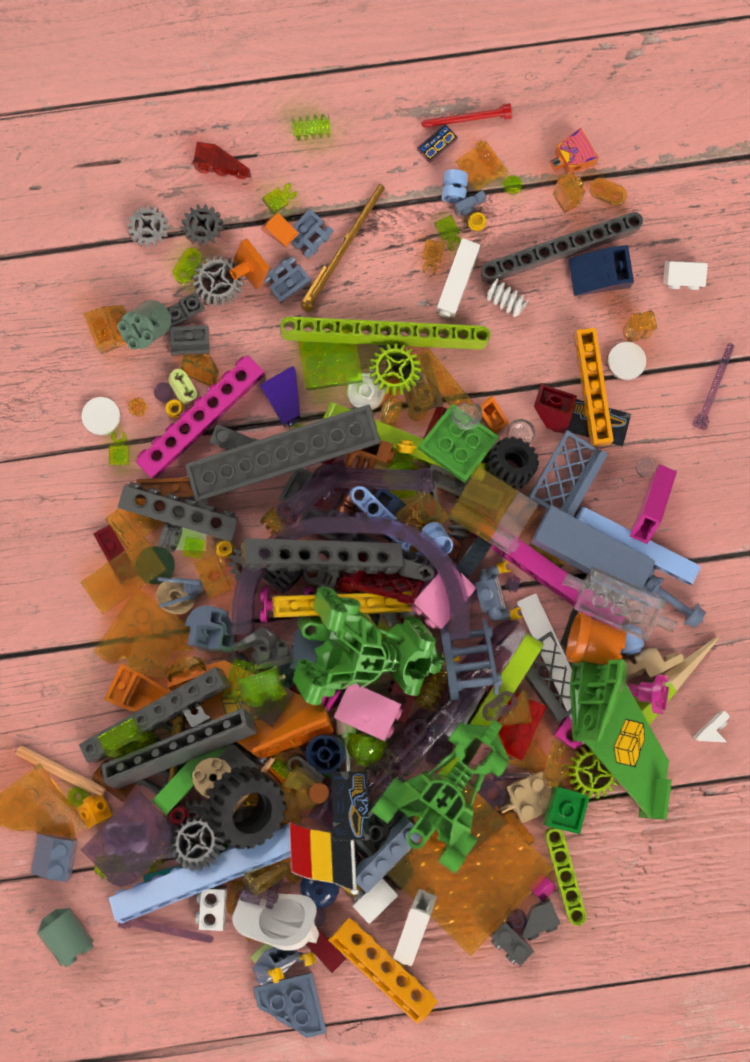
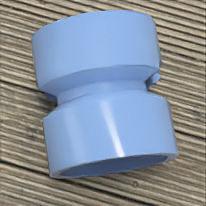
M456 169L444 172L443 201L457 204L466 199L467 189L464 187L468 183L467 172Z
M432 522L423 527L420 536L430 555L435 558H442L448 555L452 550L453 543L442 524Z

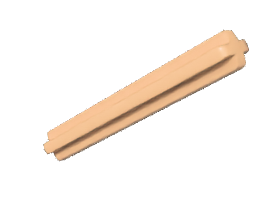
M19 746L16 751L17 756L95 796L101 794L104 796L106 792L105 787L24 746Z

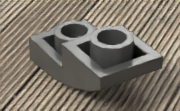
M196 292L180 299L177 304L166 308L171 316L170 327H176L205 310Z

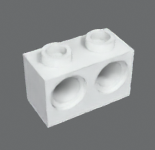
M213 887L197 894V904H200V912L196 913V924H199V930L223 931L225 929L227 887ZM207 894H215L217 901L215 903L208 902ZM213 914L216 919L215 923H208L205 918L206 915Z

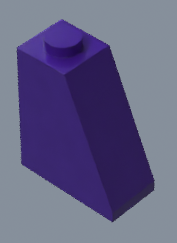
M292 366L260 384L263 393L284 428L287 426L289 428L299 423L298 420L301 418L296 370Z

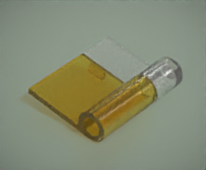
M478 467L452 508L448 518L509 554L517 550L520 544L517 542L518 537L539 504Z

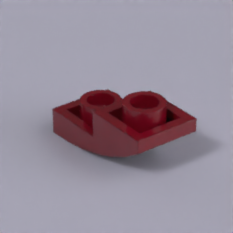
M316 927L319 932L317 942H307L306 946L318 957L327 970L333 973L346 958L328 941L329 938Z

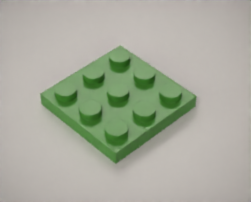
M452 403L418 446V450L465 483L500 437Z

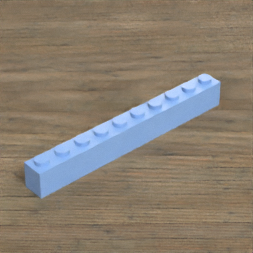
M289 823L283 825L282 829L273 833L274 836L270 840L266 839L265 843L261 846L256 844L255 848L247 849L246 847L245 849H237L235 846L226 848L225 852L220 853L222 858H215L217 864L210 863V869L203 867V871H198L197 868L195 871H191L189 868L177 867L172 869L167 875L152 877V881L147 883L139 882L134 884L133 888L129 890L122 889L116 891L114 896L109 897L114 920L122 924L291 857Z

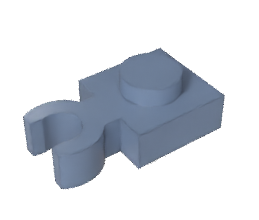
M480 191L473 197L470 196L457 203L454 207L457 217L462 214L463 216L470 214L474 206L485 202L487 197L484 191Z

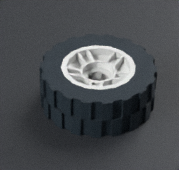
M479 535L456 568L468 579L487 554L492 544Z

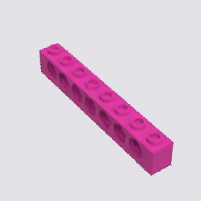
M249 355L245 358L241 357L231 371L227 370L221 376L222 380L219 383L212 384L204 397L200 396L193 403L194 406L189 411L185 410L175 424L171 423L165 429L166 433L164 435L156 437L151 442L152 446L147 451L144 449L138 454V459L135 462L152 479L160 476L265 376L264 371ZM245 373L246 378L243 381H238L236 379L238 374ZM231 386L232 392L224 394V387ZM212 399L218 400L216 407H209V402ZM197 413H204V418L202 420H195V415ZM183 426H190L189 433H181ZM176 439L175 446L167 447L168 440ZM156 452H161L162 458L154 461L153 455Z

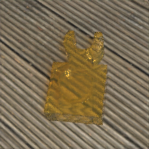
M426 239L422 259L427 260V262L423 265V273L426 272L427 267H432L433 275L436 274L437 265L435 262L441 263L444 242Z

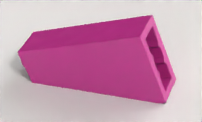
M660 464L652 475L629 537L648 544L662 521L677 471Z

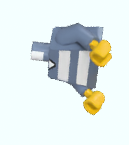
M509 561L498 562L497 565L483 569L479 573V580L475 583L481 609L494 621L509 619L515 621L523 618V616H519L517 611L521 610L520 607L507 610L498 576L499 573L511 571V569H506L505 566Z
M272 947L261 954L252 970L256 981L260 985H265L271 981L278 983L279 979H285L283 974L294 962L304 961V965L309 966L315 964L316 960L313 952L303 954L297 950L287 951Z

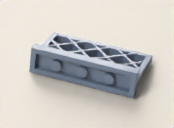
M566 430L528 498L548 509L551 505L553 506L552 499L561 497L563 505L560 510L574 516L608 453L595 448ZM568 437L574 440L576 448L566 449L565 442ZM587 448L591 450L590 458L583 460L580 449ZM577 450L579 462L570 464L568 452ZM564 454L566 465L557 467L556 457ZM580 464L581 474L573 477L571 466ZM567 467L570 478L560 480L558 469ZM554 470L557 482L548 484L546 475ZM571 481V491L564 494L561 483ZM558 484L560 495L551 497L548 486ZM545 487L547 498L541 500L535 494L539 488Z

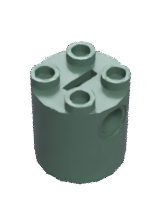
M147 300L126 313L121 318L117 328L129 348L133 350L143 349L150 346L169 331L171 316L163 304L158 301Z
M71 908L55 909L42 919L37 935L56 957L60 966H70L77 960L76 955L80 952L85 954L94 947L92 944L94 940L86 932Z

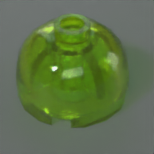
M349 733L347 740V751L350 757L356 760V764L366 767L368 763L380 761L387 746V742L354 733Z

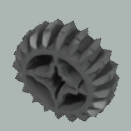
M194 816V820L187 818L186 825L180 823L181 830L175 829V832L178 834L177 837H172V840L176 842L171 845L172 849L175 850L172 853L173 856L178 857L176 859L177 863L182 864V867L185 869L189 868L191 871H195L196 868L198 871H203V867L210 869V863L217 864L216 857L222 858L219 851L225 850V847L221 845L224 841L208 826V820L205 816H202L201 819L198 816ZM198 830L196 834L191 835L194 831ZM210 833H211V837H212L211 846H209V844H208V840H209V838H210V836H209ZM193 840L201 842V844H203L204 847L196 845V843L193 842ZM186 841H188V843H189V846H188V849H187V851H188L187 853H186ZM207 852V853H206L205 855H203L202 857H199V855H200L201 853Z

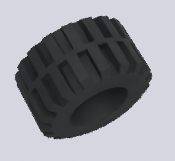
M511 436L510 439L505 437L503 440H499L486 459L487 464L485 468L489 470L487 475L492 477L491 481L493 483L497 482L499 487L504 486L506 490H510V488L513 490L523 488L529 483L538 469L539 461L537 460L538 454L534 453L535 448L530 447L529 442H523L522 438L516 439ZM506 459L515 462L519 468L513 467L510 464H508Z
M281 552L279 554L282 559H288L285 553ZM299 553L301 559L307 560V556L304 553ZM280 568L277 571L267 569L264 579L283 594L301 578L304 569L299 571H288V568Z

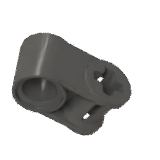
M405 551L402 552L403 567L398 573L404 577L428 582L433 579L434 572L438 568V562L433 557Z

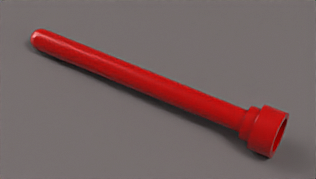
M502 104L499 109L423 120L422 126L427 128L493 117L504 118V120L512 119L511 104Z

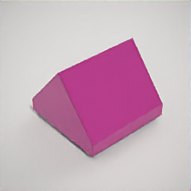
M541 873L529 888L543 902L556 889V886Z

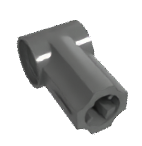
M294 753L289 757L288 770L296 774L308 786L322 782L325 776L317 772V769L312 765L310 766L302 754ZM294 759H299L302 762V766L295 768L291 762Z

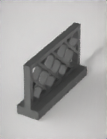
M550 631L538 640L543 643L545 639L551 637L554 641V651L541 649L543 652L553 653L551 664L540 663V651L537 662L534 661L532 663L536 665V669L531 665L524 678L543 705L547 706L546 709L555 722L559 723L571 714V709L565 712L561 706L562 697L571 699V696L563 695L564 683L570 684V682L565 681L566 665L565 667L553 665L555 654L561 655V653L556 652V646L558 647L553 633ZM561 646V648H562V650H563V652H564V654H565V656H566V651H565V650L563 649V647ZM539 666L551 667L549 678L541 677L538 674ZM553 667L565 669L563 681L551 679ZM550 682L562 683L561 694L551 692L549 689Z

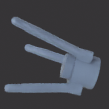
M157 578L158 581L183 584L184 592L188 593L187 596L159 604L160 608L185 600L196 599V595H200L203 591L201 579Z

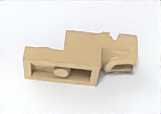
M646 648L632 656L633 663L629 659L624 660L628 665L626 679L641 676L643 672L647 679L652 678L680 664L685 659L682 653L676 655L673 652L665 656V661H663L657 648Z

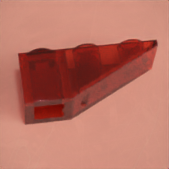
M197 142L193 161L195 170L203 174L213 172L224 177L233 175L238 179L251 178L250 169L216 144Z

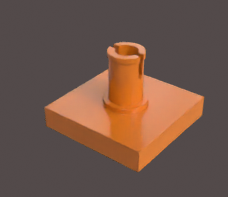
M246 238L241 241L233 259L238 265L230 269V274L234 280H238V278L245 275L253 287L258 289L263 285L270 267Z

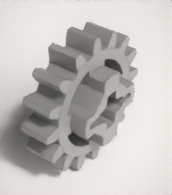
M147 205L146 210L141 206L140 212L134 210L135 216H129V220L132 223L127 224V227L131 229L128 233L130 236H133L132 240L134 242L138 241L139 246L145 243L147 248H149L151 243L156 247L157 241L163 243L162 236L167 237L168 235L165 230H169V226L166 224L168 219L164 217V212L158 213L157 207L151 210L150 205ZM144 223L148 226H151L152 230L148 227H145Z

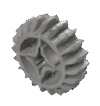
M213 255L212 261L209 258H205L206 264L199 263L201 269L195 268V272L198 275H193V280L196 281L193 283V286L197 288L195 292L197 295H200L202 301L206 299L208 305L213 301L215 307L220 302L224 307V301H228L231 304V298L233 297L237 300L238 296L236 293H242L240 287L244 286V282L241 281L244 279V276L234 280L233 284H231L226 279V272L238 265L237 262L231 263L230 257L224 261L223 255H220L219 260H217L216 256ZM215 268H219L217 272H210ZM204 278L211 282L210 292L204 288ZM221 278L223 282L216 284L215 280ZM222 289L228 290L225 293L218 294Z

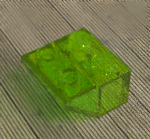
M277 667L239 679L241 696L248 706L257 707L264 704L263 701L269 699L271 701L279 700L283 697L282 695L287 694L281 673Z

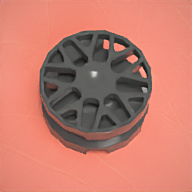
M166 523L161 532L158 547L163 548L164 546L168 551L174 553L181 539L183 527L171 526L170 523Z

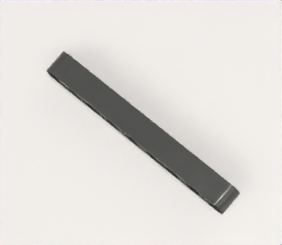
M631 212L489 261L482 267L481 279L485 283H494L497 278L500 281L633 235L639 231L643 223V217L638 212ZM629 220H634L637 226H631ZM611 227H617L620 232H613ZM597 232L601 234L602 238H595L593 236V233ZM575 239H582L584 244L578 245ZM564 245L566 250L560 251L557 246ZM546 251L548 256L542 257L539 252ZM528 257L530 263H523L521 258ZM509 263L513 268L507 270L503 267V264ZM491 269L495 274L488 276L485 271Z

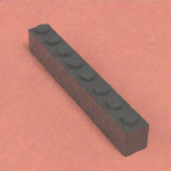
M241 708L102 764L104 783L114 789H119L257 734L254 716L244 708Z

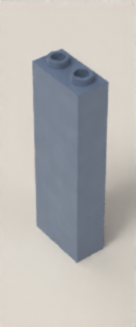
M552 505L546 510L530 542L633 599L643 595L647 588L645 583L655 571L653 566L656 561Z

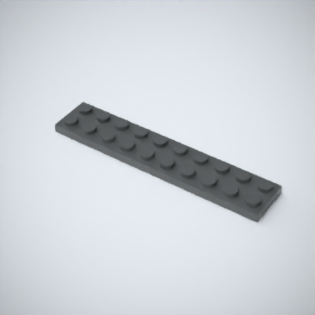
M368 404L185 464L195 501L199 502L380 444L381 440L371 407Z

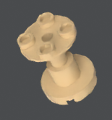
M210 757L202 760L193 772V783L196 790L201 795L209 798L207 793L209 789H213L215 786L213 784L216 779H213L214 774L219 781L223 773L231 772V767L220 758Z

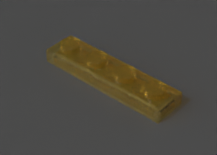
M429 348L417 356L414 361H420L418 367L421 368L424 375L450 406L453 403L467 414L476 409L477 406Z

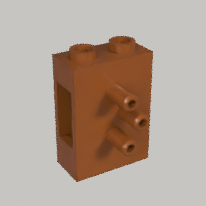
M381 440L380 444L346 454L348 456L345 466L352 467L355 458H358L355 470L359 472L363 470L365 461L368 462L365 472L368 474L373 473L375 464L387 468L388 463L392 464L395 456L393 444Z

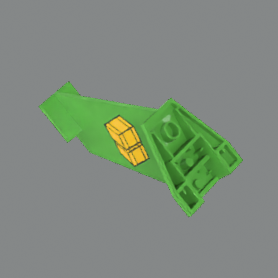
M622 659L608 660V665H594L587 662L572 663L570 696L573 741L585 742L638 804L639 818L667 820L672 781L667 779L669 760L626 684L627 663Z

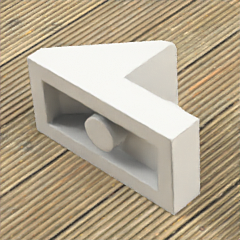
M719 711L692 738L696 741L726 742L716 730L723 729L728 724L726 720L730 716L725 711Z

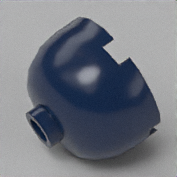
M334 733L318 734L310 740L306 747L307 762L310 766L312 765L317 769L316 771L319 773L329 774L335 772L342 766L346 758L345 743Z
M304 877L300 883L301 895L311 898L316 908H325L331 905L339 894L340 886L334 883Z

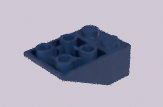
M628 245L609 247L568 259L574 296L629 289L634 283Z

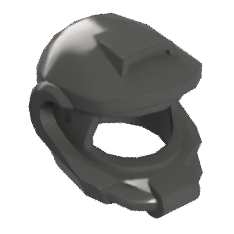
M262 626L238 643H234L232 648L238 651L254 647L255 651H257L258 645L265 644L268 645L269 649L275 648V644L281 641L277 634Z

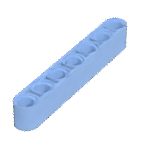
M580 507L575 517L656 561L653 567L684 583L693 585L701 569L698 564L651 540L646 544L629 537L631 530L585 507Z

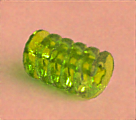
M321 114L320 120L317 115H314L313 121H311L309 116H306L305 122L301 116L298 118V122L295 121L294 117L291 118L293 136L296 137L297 141L301 140L302 135L305 141L308 140L309 135H311L313 140L316 138V134L319 135L320 139H323L324 133H326L328 138L331 136L329 115L328 119H326L325 115Z

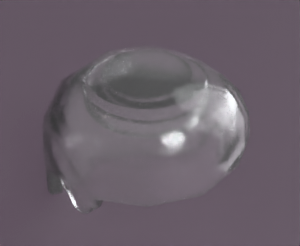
M466 402L462 403L452 411L453 424L462 430L475 429L481 422L482 408L476 402L473 405H468Z
M524 418L512 421L506 432L509 439L511 436L516 439L522 438L523 442L526 443L527 441L530 444L536 437L534 424Z

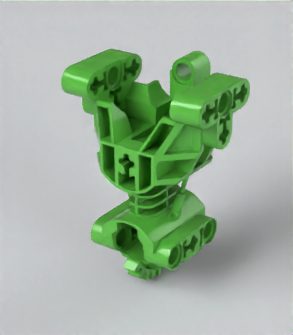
M319 587L313 609L320 616H301L297 621V626L305 638L325 641V643L315 648L317 654L315 664L307 659H299L297 661L293 681L307 703L319 705L322 703L323 696H334L336 689H346L348 686L357 683L359 687H365L375 681L382 672L390 671L406 694L417 696L428 673L436 674V672L439 673L442 670L444 664L443 654L438 653L439 650L435 649L436 639L419 618L406 616L403 624L398 623L389 631H384L377 628L368 614L359 611L361 605L359 601L352 598L339 597L334 590L328 587ZM381 633L385 634L386 637L382 639Z
M493 720L489 726L460 722L448 739L456 746L455 750L430 772L425 770L404 783L395 777L371 812L387 824L398 809L404 812L406 817L419 815V819L407 836V843L413 849L422 848L437 828L438 840L446 844L439 855L438 862L455 874L478 840V838L470 833L474 812L472 804L477 791L481 787L483 778L490 771L499 777L509 764V757L498 734L502 725L496 720ZM476 737L491 747L487 756L482 761L479 760L477 765L465 758L467 748ZM454 758H458L457 763L448 775H433L440 767H444ZM476 773L478 777L469 802L466 799L464 787ZM419 833L423 840L420 843H415L412 841L411 835Z

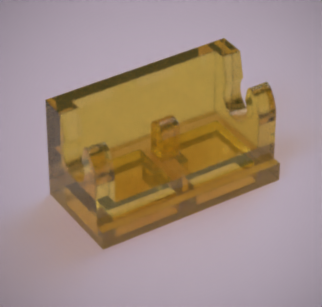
M281 860L258 869L251 874L247 872L244 874L245 877L242 878V881L256 897L287 876L288 864Z

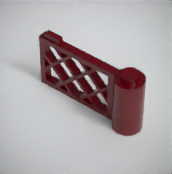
M358 555V559L365 562V558L362 555ZM345 570L338 583L340 589L346 593H354L356 590L396 599L397 602L414 604L425 581L401 576L398 571L394 574L378 571L381 573L373 575L363 570H358L356 573H348ZM394 575H395V576H399L400 578H396V579H393V580H392L390 576H394ZM383 578L387 580L386 582L382 583L378 582L379 579ZM416 580L419 582L411 584L409 581ZM373 582L375 585L369 586L364 584ZM404 582V584L406 585L398 588L396 584ZM389 586H391V587L393 588L392 590H385V589H384V588L389 587ZM411 591L412 596L403 594V592Z

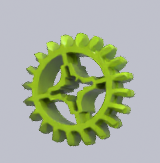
M397 343L394 344V349H391L390 344H387L386 351L381 347V355L375 352L374 357L376 359L370 360V363L375 365L369 366V371L373 372L370 374V378H376L373 381V385L380 383L378 390L381 391L385 387L386 395L389 393V390H392L393 396L396 395V390H399L400 395H403L404 388L407 392H410L409 385L415 387L416 382L414 380L420 379V376L417 375V373H421V368L417 367L420 365V361H414L417 358V354L410 356L412 349L409 348L405 351V345L398 349ZM390 356H400L405 360L395 361ZM385 359L388 368L384 371V374L380 375L379 367ZM410 364L411 373L405 380L402 371ZM392 366L399 367L398 373L391 372ZM395 378L400 383L392 384L385 381V379Z
M584 746L581 747L582 754L575 751L574 753L578 758L570 757L574 765H567L568 768L573 769V772H567V776H574L573 779L569 780V783H577L573 789L578 790L581 787L580 793L584 795L587 791L588 798L592 797L593 792L595 798H599V792L603 796H607L605 789L613 792V788L610 785L617 786L618 783L613 781L614 776L610 771H605L600 767L599 758L589 747L587 751ZM594 755L589 765H580L584 758ZM593 766H595V769L600 772H603V774L598 773L595 774L594 777H592V773L586 771L585 769L590 770V768L593 769ZM578 771L587 774L588 787L581 782ZM599 777H608L604 784L594 788Z

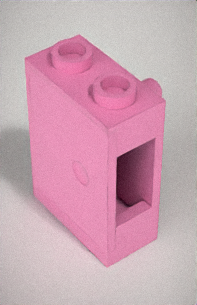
M443 561L434 572L433 579L424 582L414 604L409 603L412 606L410 609L418 616L421 614L426 619L424 622L430 628L442 629L475 591L476 587L449 561Z
M358 684L347 687L333 718L385 741L386 737L390 739L394 731V727H392L394 719L399 720L403 709L400 708V703L366 687H359Z

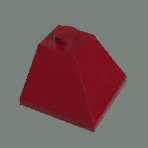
M540 384L534 408L546 428L557 433H565L573 414L577 395Z

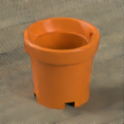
M579 612L574 619L567 641V662L577 664L582 661L608 665V660L621 659L622 655H620L622 648H625L626 631L593 619L589 613Z

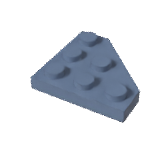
M313 972L281 979L278 983L269 982L265 985L254 986L253 989L260 1010L274 1016L278 1021L300 1032L306 1038L327 1033Z

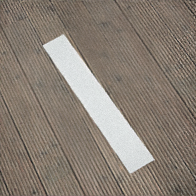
M537 594L518 601L517 604L521 608L520 611L534 638L538 640L550 631L553 633L558 647L556 646V652L561 653V655L555 654L553 665L561 667L566 665L565 681L570 682L572 669L569 662H567L566 656ZM548 637L543 641L542 649L554 651L555 643L551 637ZM541 651L545 664H551L553 653ZM553 667L552 679L563 681L565 669ZM554 682L559 694H561L562 683ZM564 683L563 695L570 696V684ZM562 697L566 710H570L571 699Z

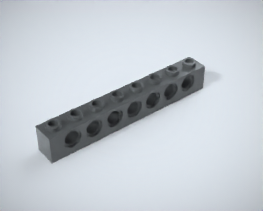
M245 538L242 542V567H248V570L268 568L270 571H277L280 568H288V571L307 569L309 572H317L319 569H327V572L346 570L348 573H356L358 570H363L366 573L385 571L386 574H394L403 567L402 543ZM259 552H265L268 558H261ZM279 553H285L288 559H282ZM299 553H304L307 556V560L301 559ZM320 553L326 556V561L319 558ZM338 554L344 555L346 561L340 560ZM358 555H362L365 558V562L360 561ZM377 555L382 556L384 558V562H380L377 559Z
M217 667L210 669L80 743L79 746L86 762L98 763L183 714L182 709L187 707L191 710L196 707V704L200 705L230 688L231 685L223 669Z

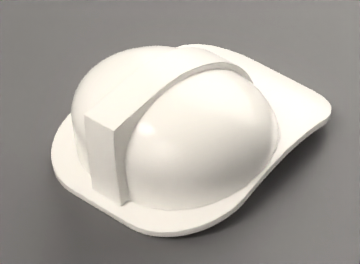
M260 889L247 890L240 896L232 917L233 925L241 935L267 943L281 950H297L305 946L307 942L316 943L319 932L314 924L317 913L316 905L311 898L305 895L281 894Z

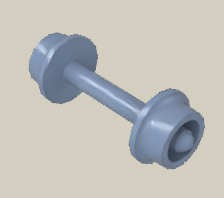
M652 575L651 578L647 579L645 583L647 588L644 592L647 599H650L655 593L687 615L683 625L695 628L699 623H703L706 612L700 607L699 603L690 609L659 587L664 578Z

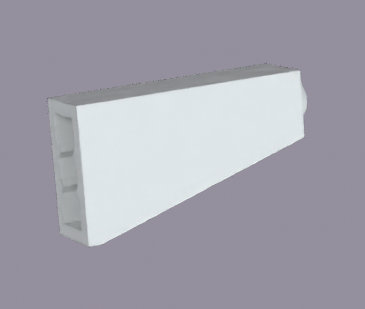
M462 238L436 312L441 317L447 319L450 317L455 318L476 263L480 244Z
M421 889L418 890L395 951L394 960L401 964L412 966L438 896Z

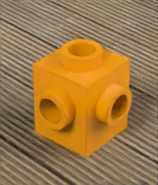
M102 794L95 798L93 795L82 800L84 804L77 808L81 819L85 822L88 829L113 816Z

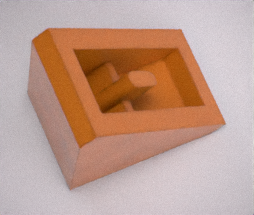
M278 212L261 228L263 232L284 247H287L299 234Z
M490 396L476 409L475 414L495 434L509 423L493 396Z

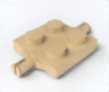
M538 771L506 785L510 802L499 806L502 814L513 809L517 813L520 822L524 823L545 814L553 786L563 788L564 785L561 779L550 784L546 780L543 771Z

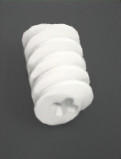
M497 278L487 293V301H491L494 298V305L501 302L500 309L502 310L507 306L506 313L509 314L513 311V317L515 318L521 314L529 299L524 302V294L517 297V290L510 293L511 286L504 289L505 282L498 285Z

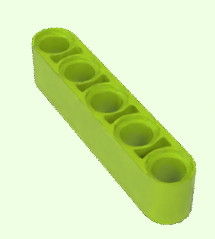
M550 827L545 831L544 837L566 917L573 925L580 926L586 921V912L565 836L560 829ZM556 831L559 833V839L552 842L549 836L552 832ZM558 851H563L565 854L562 861L555 860V854ZM563 871L570 872V878L566 881L560 879ZM571 890L575 891V898L567 900L566 893ZM575 910L581 912V916L577 920L571 918Z

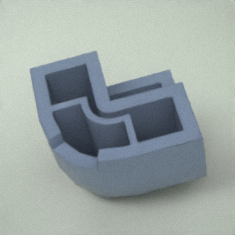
M210 605L195 608L189 614L185 624L186 627L190 628L188 646L207 652H233L232 645L234 644L235 625L232 626L228 612Z

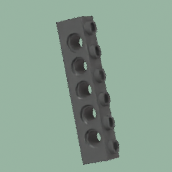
M135 482L124 485L117 507L230 542L232 541L239 518L235 516L236 513L228 510H224V513L216 511V507L207 504L205 507L197 505L198 502L187 499L183 501L179 499V496L168 493L166 496L160 494V490L149 487L146 490L141 488V484ZM137 495H144L146 503L139 504L136 500ZM157 500H162L165 503L164 510L156 508L155 502ZM174 507H183L184 514L181 516L176 515ZM196 511L201 512L203 520H194L193 513ZM212 518H220L222 525L219 527L213 526Z

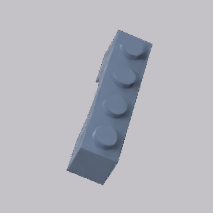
M405 815L392 827L385 844L375 854L362 859L355 866L356 883L367 894L411 849L407 843V836L414 824ZM419 833L411 835V839L415 843L422 837Z

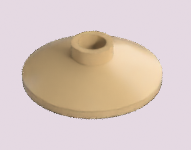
M171 582L161 583L156 592L159 604L188 595L183 590V584ZM195 599L185 600L162 608L172 614H184L193 607Z

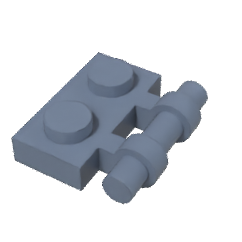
M309 209L293 226L299 234L290 244L298 251L304 245L307 250L303 255L309 259L312 254L315 255L319 251L318 248L323 242H327L330 239L329 236L334 231L329 226L323 231L320 227L324 224V221ZM316 233L319 237L311 243L309 239Z
M290 256L288 259L284 258L280 261V265L273 270L270 269L264 281L265 284L271 280L274 282L269 286V289L280 303L311 282L310 277L300 264L294 269L291 267L296 262L293 256ZM286 270L288 273L279 279L277 275Z

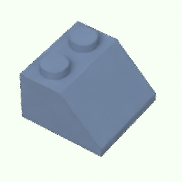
M38 833L31 874L50 880L64 882L70 880L78 839Z

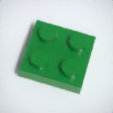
M553 786L543 825L580 834L589 802L588 795Z

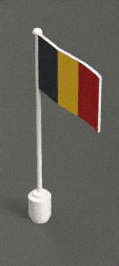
M336 719V734L342 740H345L346 772H350L349 740L353 739L352 736L356 735V728ZM289 822L291 872L307 879L334 883L350 889V892L354 895L357 894L359 890H356L354 840H333L332 833L306 829Z

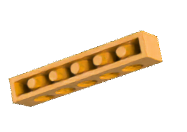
M596 327L576 330L574 340L590 444L594 447L611 445L614 440Z
M347 918L328 939L416 1024L425 1020L438 1002L431 991L419 984L418 979L410 975L401 963L395 961L385 948L380 947L370 934L365 933L355 920ZM352 938L356 939L357 945L352 942ZM366 951L371 954L372 959L367 956ZM381 965L386 968L387 973L382 970ZM396 979L401 982V987L397 984ZM411 993L415 995L416 1001L413 1000Z

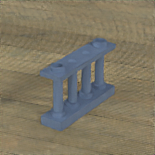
M486 618L482 619L483 629L453 633L448 631L447 623L440 629L451 700H458V691H462V689L493 685L495 695L499 694V686H502L501 674L496 672L490 638L493 637L492 627L487 625ZM484 637L485 645L463 648L451 647V643L454 640ZM486 652L488 656V661L466 664L454 663L453 660L456 656ZM490 669L491 677L463 681L456 678L459 672Z

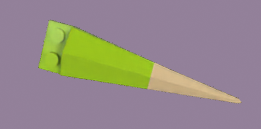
M719 637L713 638L687 657L685 661L664 674L669 679V682H665V686L669 687L667 703ZM634 697L650 725L658 715L653 713L652 703L641 702L638 700V697Z

